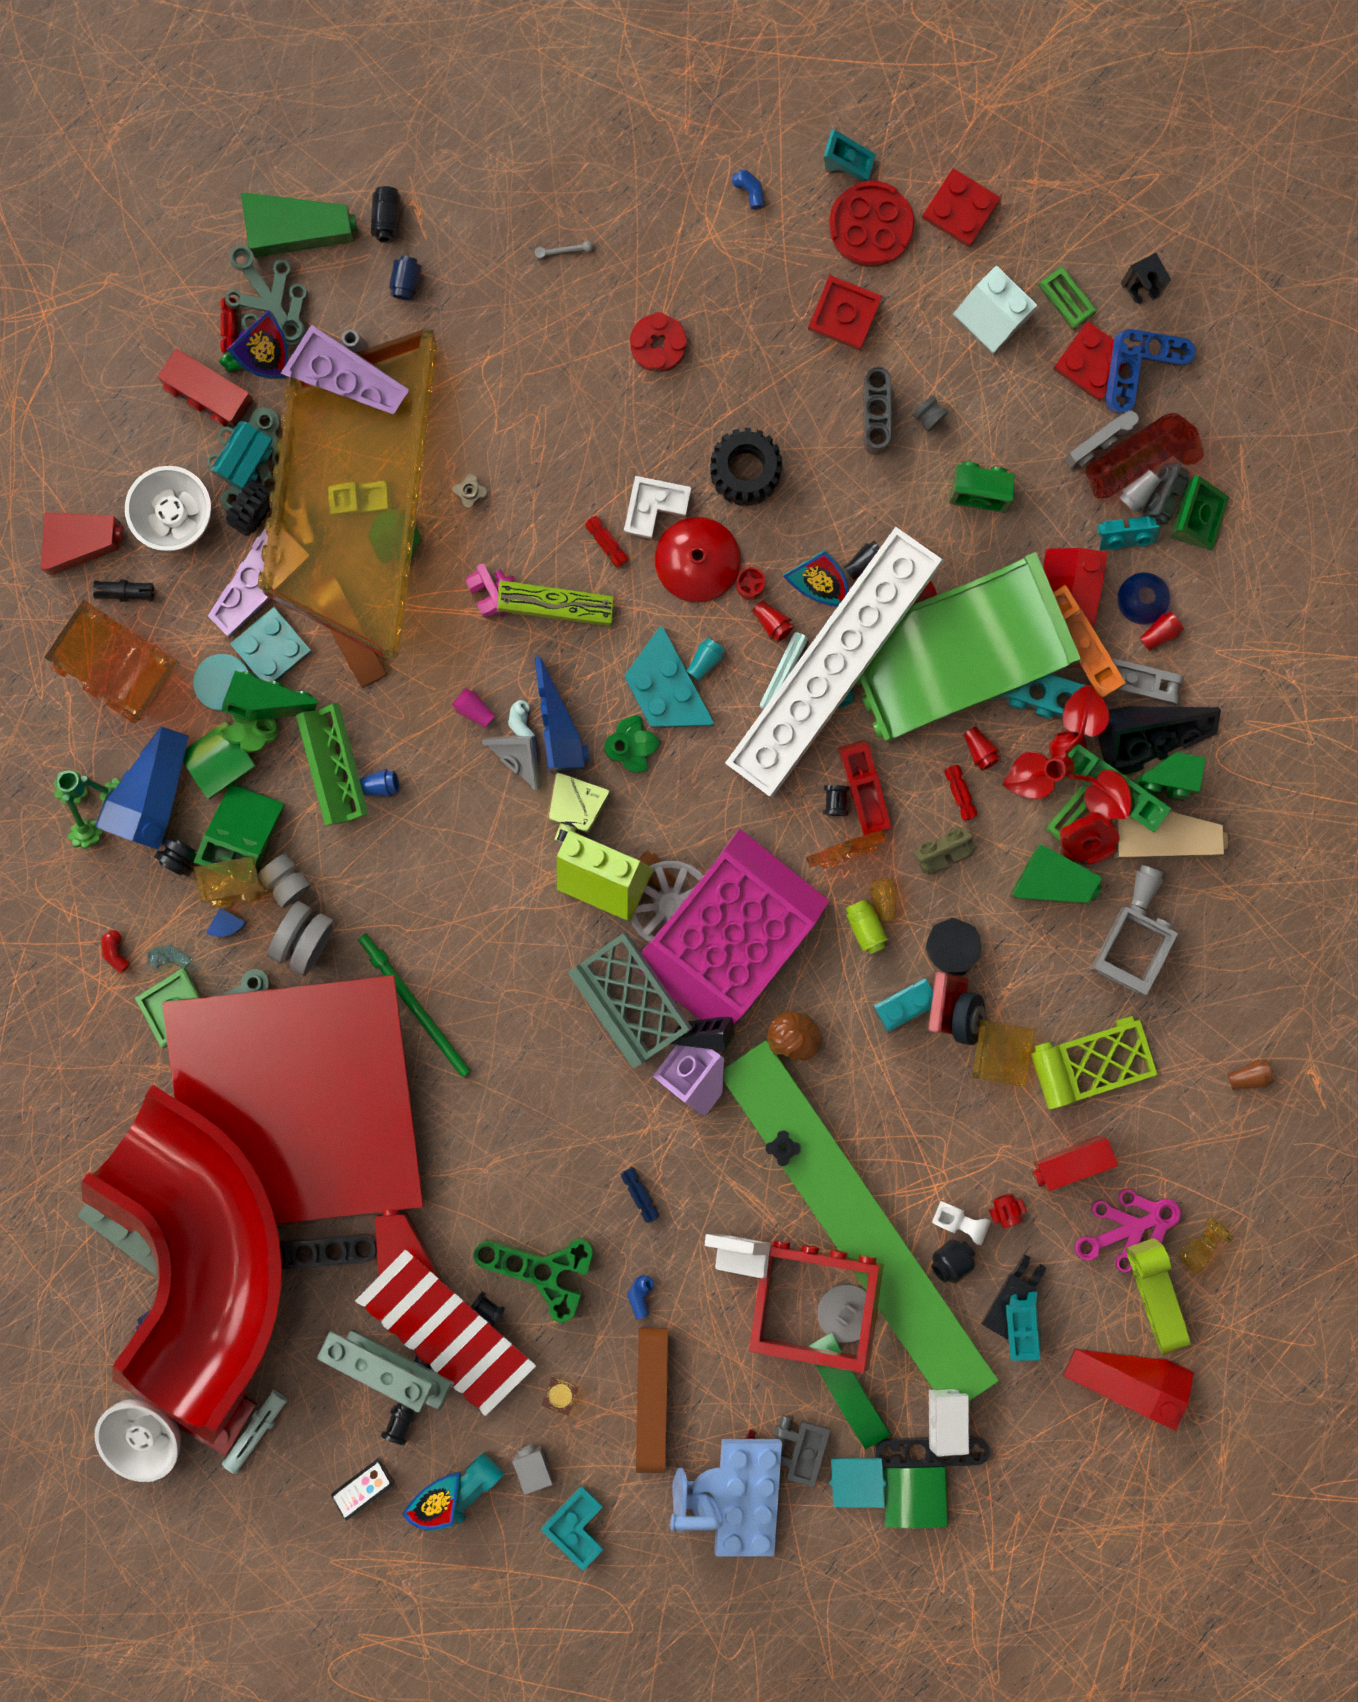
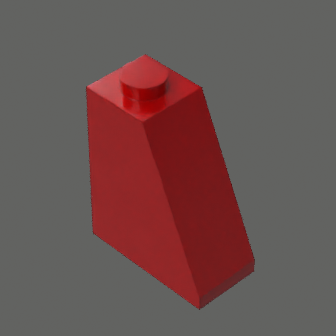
M45 512L41 570L47 574L54 575L118 550L119 542L123 541V525H120V521L114 516Z
M1096 1135L1033 1162L1036 1170L1032 1171L1039 1187L1044 1186L1045 1190L1052 1191L1119 1166L1108 1139Z
M389 1209L384 1210L382 1215L375 1217L379 1276L406 1249L441 1280V1274L408 1213H400V1210Z

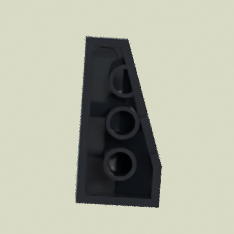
M1135 706L1109 710V724L1098 735L1103 760L1123 775L1135 773L1144 768V763L1155 758L1159 760L1168 757V752L1180 746L1188 748L1217 734L1221 710L1219 707Z

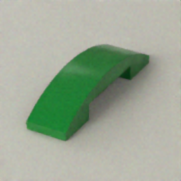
M1077 744L1068 754L1074 762L1075 774L1091 776L1097 779L1101 771L1107 769L1121 774L1131 790L1132 807L1130 816L1155 833L1172 810V808L1080 744ZM1079 780L1082 783H1085L1087 786L1092 785V783L1088 781Z
M832 1332L808 1345L809 1347L844 1353ZM815 1364L840 1410L865 1450L891 1435L853 1371Z

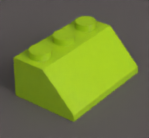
M568 831L557 855V890L630 922L654 869L640 860Z

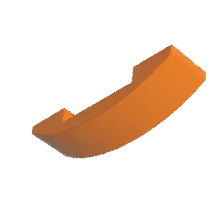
M1065 585L1053 592L1080 655V664L1099 695L1104 698L1127 684L1068 587Z

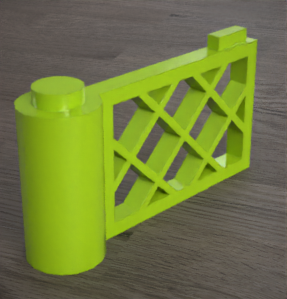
M1133 1016L1116 1020V1027L1055 1046H1052L1051 1041L1034 1046L1035 1052L1030 1054L1047 1108H1058L1093 1095L1157 1076L1158 1074L1141 1021H1134ZM1135 1028L1138 1038L1133 1048L1120 1042L1124 1031ZM1118 1033L1116 1038L1109 1036ZM1102 1037L1113 1042L1106 1057L1093 1050L1097 1040ZM1091 1041L1088 1047L1083 1045V1043ZM1117 1045L1131 1052L1124 1066L1111 1060ZM1078 1046L1086 1051L1079 1065L1069 1060L1067 1048ZM1090 1054L1104 1061L1097 1075L1084 1069ZM1135 1055L1145 1060L1148 1072L1137 1074L1129 1070ZM1108 1063L1122 1070L1116 1082L1110 1083L1101 1078ZM1072 1067L1077 1069L1075 1074L1073 1072ZM1081 1072L1095 1080L1090 1090L1080 1093L1077 1080ZM1126 1073L1132 1076L1124 1079ZM1099 1081L1105 1084L1103 1086L1097 1087Z

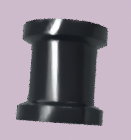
M824 785L826 809L823 810V815L848 816L846 793L849 792V786Z
M482 1291L471 1308L493 1327L506 1308L503 1306L499 1307L485 1297L486 1293Z

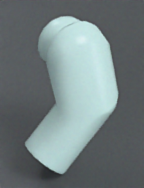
M519 700L511 706L508 725L517 736H535L526 725L530 707L524 700Z

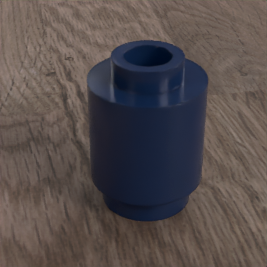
M400 256V260H394L389 289H391L390 296L401 300H413V295L417 294L422 266L417 264V259L409 256Z

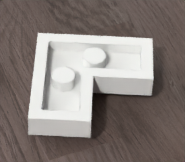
M635 476L624 534L652 539L657 512L686 517L691 487Z

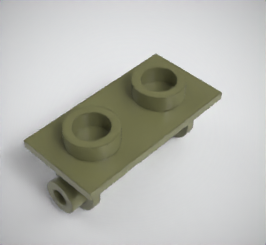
M956 828L947 832L945 837L937 841L923 843L913 854L921 862L919 865L924 874L927 872L932 874L948 866L945 855L949 854L952 861L956 862L971 855L976 847L972 840L973 836L965 828Z

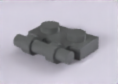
M782 1415L779 1425L775 1427L774 1435L776 1436L775 1439H780L782 1442L780 1466L788 1468L786 1480L815 1488L830 1428L801 1420L799 1431H794L790 1429L793 1418ZM787 1440L795 1442L791 1457L783 1455Z

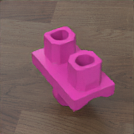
M482 563L476 566L478 571L468 576L465 581L472 594L487 588L490 597L476 603L483 618L491 617L498 613L501 617L508 614V612L497 611L499 582L501 580L516 582L515 577L509 576L505 578L502 570H498L494 573L498 582L494 584L485 564Z

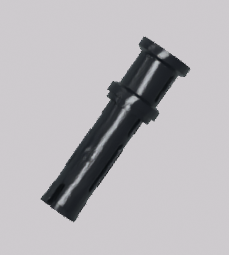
M416 1355L415 1362L431 1369L430 1364L425 1363ZM398 1402L390 1410L392 1416L386 1431H382L381 1437L395 1444L405 1445L407 1430L410 1423L415 1421L416 1413L413 1409Z

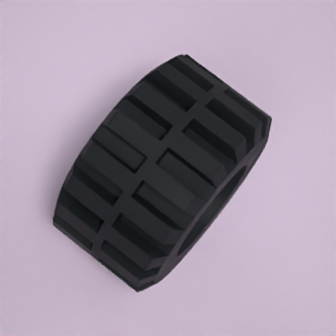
M739 428L735 429L731 435L726 433L722 436V441L716 443L714 452L711 455V481L716 486L715 490L719 494L722 493L724 499L728 502L732 499L736 505L740 506L741 502H746L747 506H750L755 501L759 503L765 501V497L767 495L770 497L774 493V489L780 481L782 455L780 456L779 454L780 449L778 445H774L773 439L769 435L767 437L763 436V431L758 429L756 433L751 432V428H745L743 432H740ZM742 453L752 454L762 462V474L754 480H739L729 470L731 459Z

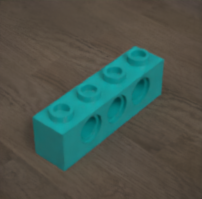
M1051 674L990 700L997 701L998 698L1009 701L1008 705L1013 708L1025 710V707L1036 710L1035 714L1040 717L1052 719L1055 716L1063 719L1064 709L1057 704L1058 695H1065L1070 699L1078 689L1086 685ZM1031 686H1038L1042 689V699L1036 700L1030 696L1029 689Z

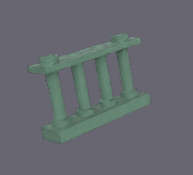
M350 1330L347 1339L330 1331L317 1357L318 1360L419 1413L422 1411L425 1403L438 1410L442 1409L454 1384L448 1378L355 1330Z

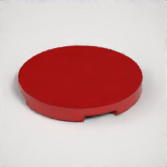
M880 181L859 182L844 191L835 200L829 217V233L837 251L850 262L866 267L882 266L897 259L908 247L914 230L913 210L907 200L897 191V188Z

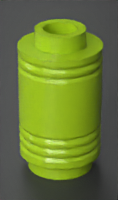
M864 899L845 908L848 913L845 916L862 952L868 950L869 954L886 948L883 942L887 941L888 938L872 903L869 904L867 899Z

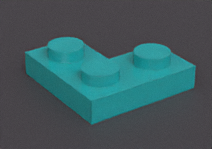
M583 1485L541 1527V1531L582 1571L604 1549L584 1528L603 1507V1504Z

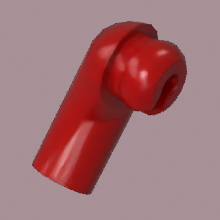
M110 930L108 934L105 933L101 938L102 956L118 973L122 974L130 966V963L118 953V944L122 940L121 934L116 930Z

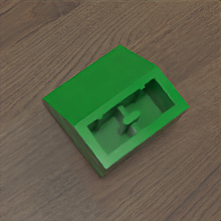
M1176 752L1132 781L1152 795H1156V792L1167 793L1168 799L1184 801V798H1190V796L1200 792L1206 758Z

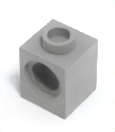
M528 1445L517 1450L518 1455L514 1456L512 1462L524 1495L553 1484L554 1479L542 1446L534 1448V1445Z

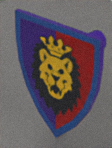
M267 310L246 331L241 332L239 338L227 350L244 369L257 376L269 379L286 378V375L281 374L288 362L287 343L278 322Z

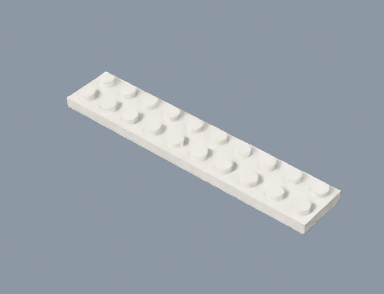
M895 527L728 758L726 764L773 798L944 561Z

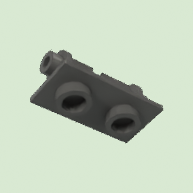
M1182 463L1164 464V467L1160 469L1157 477L1162 481L1157 485L1148 500L1142 514L1143 516H1156V521L1166 524L1167 520H1171L1178 501L1170 496L1172 493L1176 496H1181L1189 480L1187 476L1189 471L1181 467Z

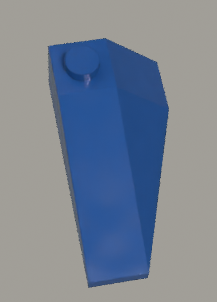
M535 657L538 689L542 702L541 715L543 725L545 726L543 731L548 769L551 774L585 770V762H590L588 745H582L581 738L541 657Z
M160 726L140 752V757L131 769H127L118 786L105 798L95 827L130 841L159 849L169 822L189 736Z

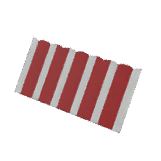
M406 1249L355 1300V1302L364 1306L372 1317L380 1320L388 1331L397 1335L405 1346L414 1350L422 1361L430 1364L436 1373L453 1381L452 1387L458 1392L463 1393L464 1397L472 1405L478 1407L484 1416L536 1367L532 1361Z

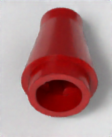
M764 600L760 601L752 610V613L756 616L770 639L780 642L794 628L790 623L791 619L768 605Z
M1170 611L1166 615L1163 613L1139 638L1148 651L1159 645L1180 637L1179 633L1184 628L1177 617Z
M977 726L969 729L962 735L967 743L975 767L979 766L981 771L989 769L1001 760L998 754L1000 751L980 732Z

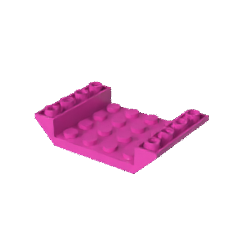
M740 828L652 941L648 942L641 951V954L669 995L697 1018L702 1020L732 1017L733 1024L743 1016L813 928L829 902L827 898Z

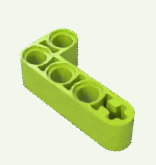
M1155 1238L1126 1247L1134 1278L1160 1353L1164 1355L1190 1346V1338L1168 1270H1171V1263L1166 1249Z

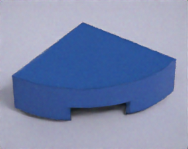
M220 908L206 933L216 937L229 936L240 931L247 922Z

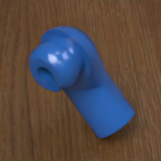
M740 170L738 173H735L732 176V184L738 189L743 187L748 191L750 208H763L764 199L761 182L747 170Z
M641 1275L634 1280L627 1294L636 1320L649 1315L645 1298L650 1290L653 1289L654 1281L651 1277Z

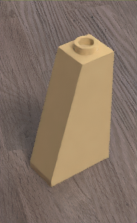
M1171 811L1155 833L1130 815L1127 819H1113L1120 837L1119 842L1117 841L1115 844L1114 859L1220 856L1224 854V849L1228 847V836L1226 832H1223V825Z

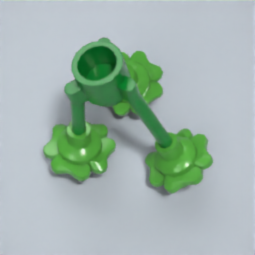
M66 770L57 774L58 778L54 781L56 788L54 796L57 799H61L62 804H68L76 821L75 825L71 826L72 832L67 837L72 841L74 848L81 846L83 849H87L89 846H93L100 841L99 836L103 834V830L95 827L96 820L91 822L88 819L82 820L75 803L79 804L81 797L88 795L86 786L100 791V799L104 802L107 795L111 791L113 792L121 781L118 778H114L112 783L107 782L103 786L90 780L86 775L80 777L77 771Z

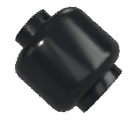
M951 1239L934 1252L931 1268L942 1282L956 1284L975 1268L973 1259L975 1252L967 1242L960 1243L957 1240Z

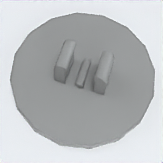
M840 1284L830 1288L822 1296L817 1308V1319L821 1329L826 1334L832 1332L838 1342L852 1343L860 1340L866 1292L852 1284Z

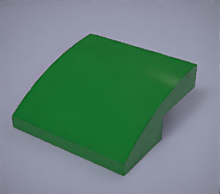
M227 721L187 747L184 754L183 762L209 800L257 767L249 754L241 750L240 744L230 743L220 735L222 729L230 726Z
M946 1466L883 1468L884 1479L887 1481V1484L884 1486L885 1528H936L949 1526Z

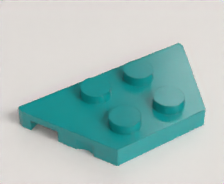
M663 626L658 628L624 675L650 727H710L714 725Z

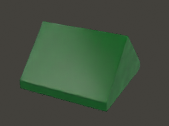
M1194 475L1185 486L1170 538L1203 549L1213 550L1229 496L1201 476Z

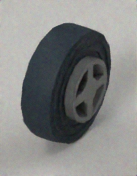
M965 992L956 1001L952 1017V1032L956 1042L974 1045L979 1041L986 1018L985 1003L981 995Z

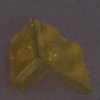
M253 856L194 867L200 902L209 903L210 907L231 906L234 899H238L239 902L261 900V894L268 893L264 886L259 885Z

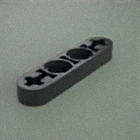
M969 1436V1449L973 1448L974 1443H978V1446L984 1449L983 1452L978 1454V1458H974L972 1453L963 1455L964 1459H959L960 1455H953V1457L946 1460L936 1456L929 1448V1437L883 1439L876 1444L874 1453L876 1458H883V1466L889 1468L971 1466L985 1463L989 1458L990 1450L984 1439L977 1436ZM905 1444L903 1451L906 1458L905 1461H900V1454L891 1455L890 1460H886L884 1455H880V1451H885V1446L890 1445L893 1451H901L899 1445ZM915 1444L924 1446L926 1451L924 1457L920 1460H913L909 1456V1450Z

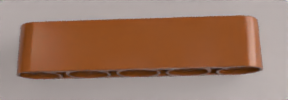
M639 1327L636 1473H665L668 1328Z

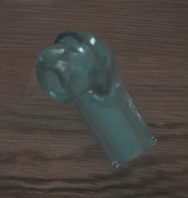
M173 945L153 948L149 951L147 964L152 968H159L163 963L171 961L180 968L186 969L192 961V957Z

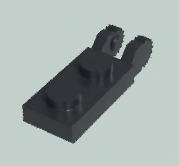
M1025 1254L1016 1265L1012 1274L1009 1273L981 1322L983 1326L1005 1339L1009 1338L1006 1305H1009L1010 1297L1013 1294H1017L1018 1300H1026L1029 1292L1036 1291L1035 1287L1046 1270L1045 1266L1039 1264L1034 1269L1028 1283L1021 1280L1020 1276L1026 1270L1030 1261V1257Z

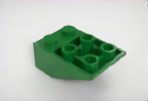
M230 785L204 834L194 863L254 885L285 804L239 786Z

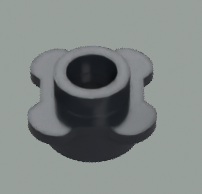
M783 1130L778 1132L777 1138L773 1142L766 1144L765 1149L768 1154H772L777 1159V1163L780 1166H786L794 1154L800 1153L801 1147L799 1143L793 1142L789 1138L787 1131ZM782 1145L786 1147L785 1151L780 1150Z

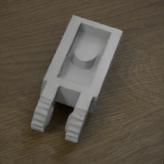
M1128 410V412L1120 415L1071 451L1065 458V462L1070 468L1078 463L1081 467L1095 457L1092 452L1099 447L1105 450L1118 440L1115 435L1125 436L1138 424L1139 416L1135 411Z

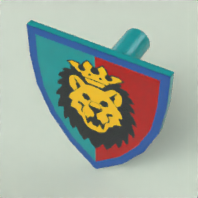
M826 550L819 552L816 556L783 574V577L800 593L814 601L829 606L838 607L849 592L848 581L843 569Z
M461 1472L442 1477L425 1487L403 1511L402 1515L411 1525L426 1531L442 1530L453 1527L454 1523H463L465 1514L456 1510Z

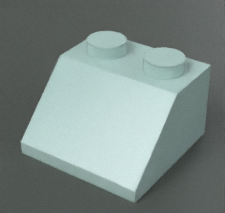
M996 265L975 286L953 313V316L994 354L1033 315L1037 304Z

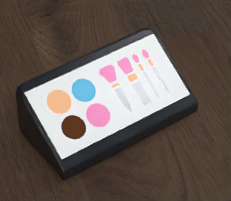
M377 1458L330 1495L342 1517L347 1521L392 1487L395 1480Z

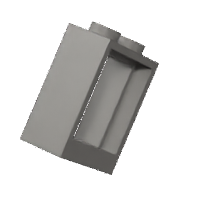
M1131 905L1130 908L1122 907L1090 970L1140 996H1147L1178 933L1171 930L1173 925L1159 918L1155 922L1146 917L1147 912ZM1126 919L1163 937L1142 980L1105 961Z

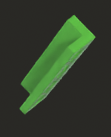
M334 703L320 710L297 714L296 717L325 826L348 823L368 815L340 704ZM330 713L334 722L332 728L329 726L327 714ZM336 742L340 745V755L336 753ZM344 770L347 772L348 775L347 784L344 782L342 776ZM351 797L354 799L357 809L353 813L350 806Z

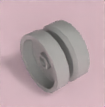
M297 901L288 911L270 944L267 957L280 964L285 963L291 958L290 969L302 976H306L323 952L332 934L335 920L321 913L312 919V908Z

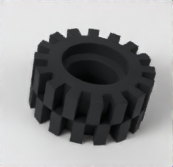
M255 480L250 481L247 486L242 488V492L236 496L237 499L233 501L232 508L227 513L229 515L226 517V524L245 536H250L251 533L256 531L257 527L259 528L261 521L266 518L267 512L270 511V506L273 504L275 497L272 491Z

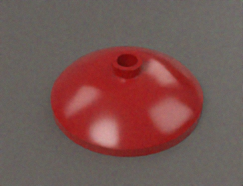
M690 517L676 522L661 536L655 551V568L662 585L675 597L688 602H707L720 597L733 585L740 568V551L734 536L725 526L709 518ZM694 552H701L703 558L699 561L694 560L692 557Z

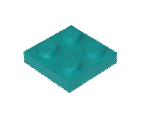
M275 607L230 643L258 678L267 682H277L312 653L310 648Z

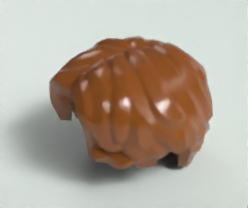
M783 1012L775 1016L768 1027L767 1042L773 1054L788 1056L793 1061L811 1059L817 1054L819 1050L818 1045L823 1041L819 1027L813 1023L809 1016L801 1013Z

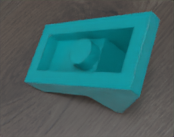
M834 129L831 130L823 157L825 169L827 172L842 170L861 182L869 181L876 153Z

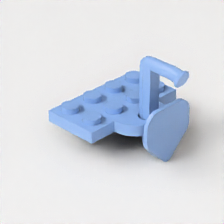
M722 1439L720 1467L705 1471L695 1481H687L684 1469L678 1468L672 1483L674 1513L671 1518V1532L675 1530L678 1532H684V1530H716L714 1548L716 1557L774 1556L782 1451L780 1439ZM686 1509H692L695 1516H686Z

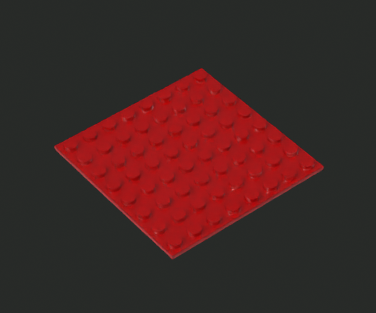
M395 975L162 1002L174 1098L220 1128L240 1148L253 1166L266 1191L276 1224L384 1212V1210L389 1209L403 1210L424 1207Z

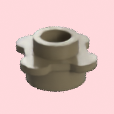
M474 474L466 475L464 481L460 484H454L452 488L453 493L461 498L462 504L466 508L473 507L474 503L478 502L480 498H484L487 494L486 488L479 485ZM471 488L472 493H467V489Z

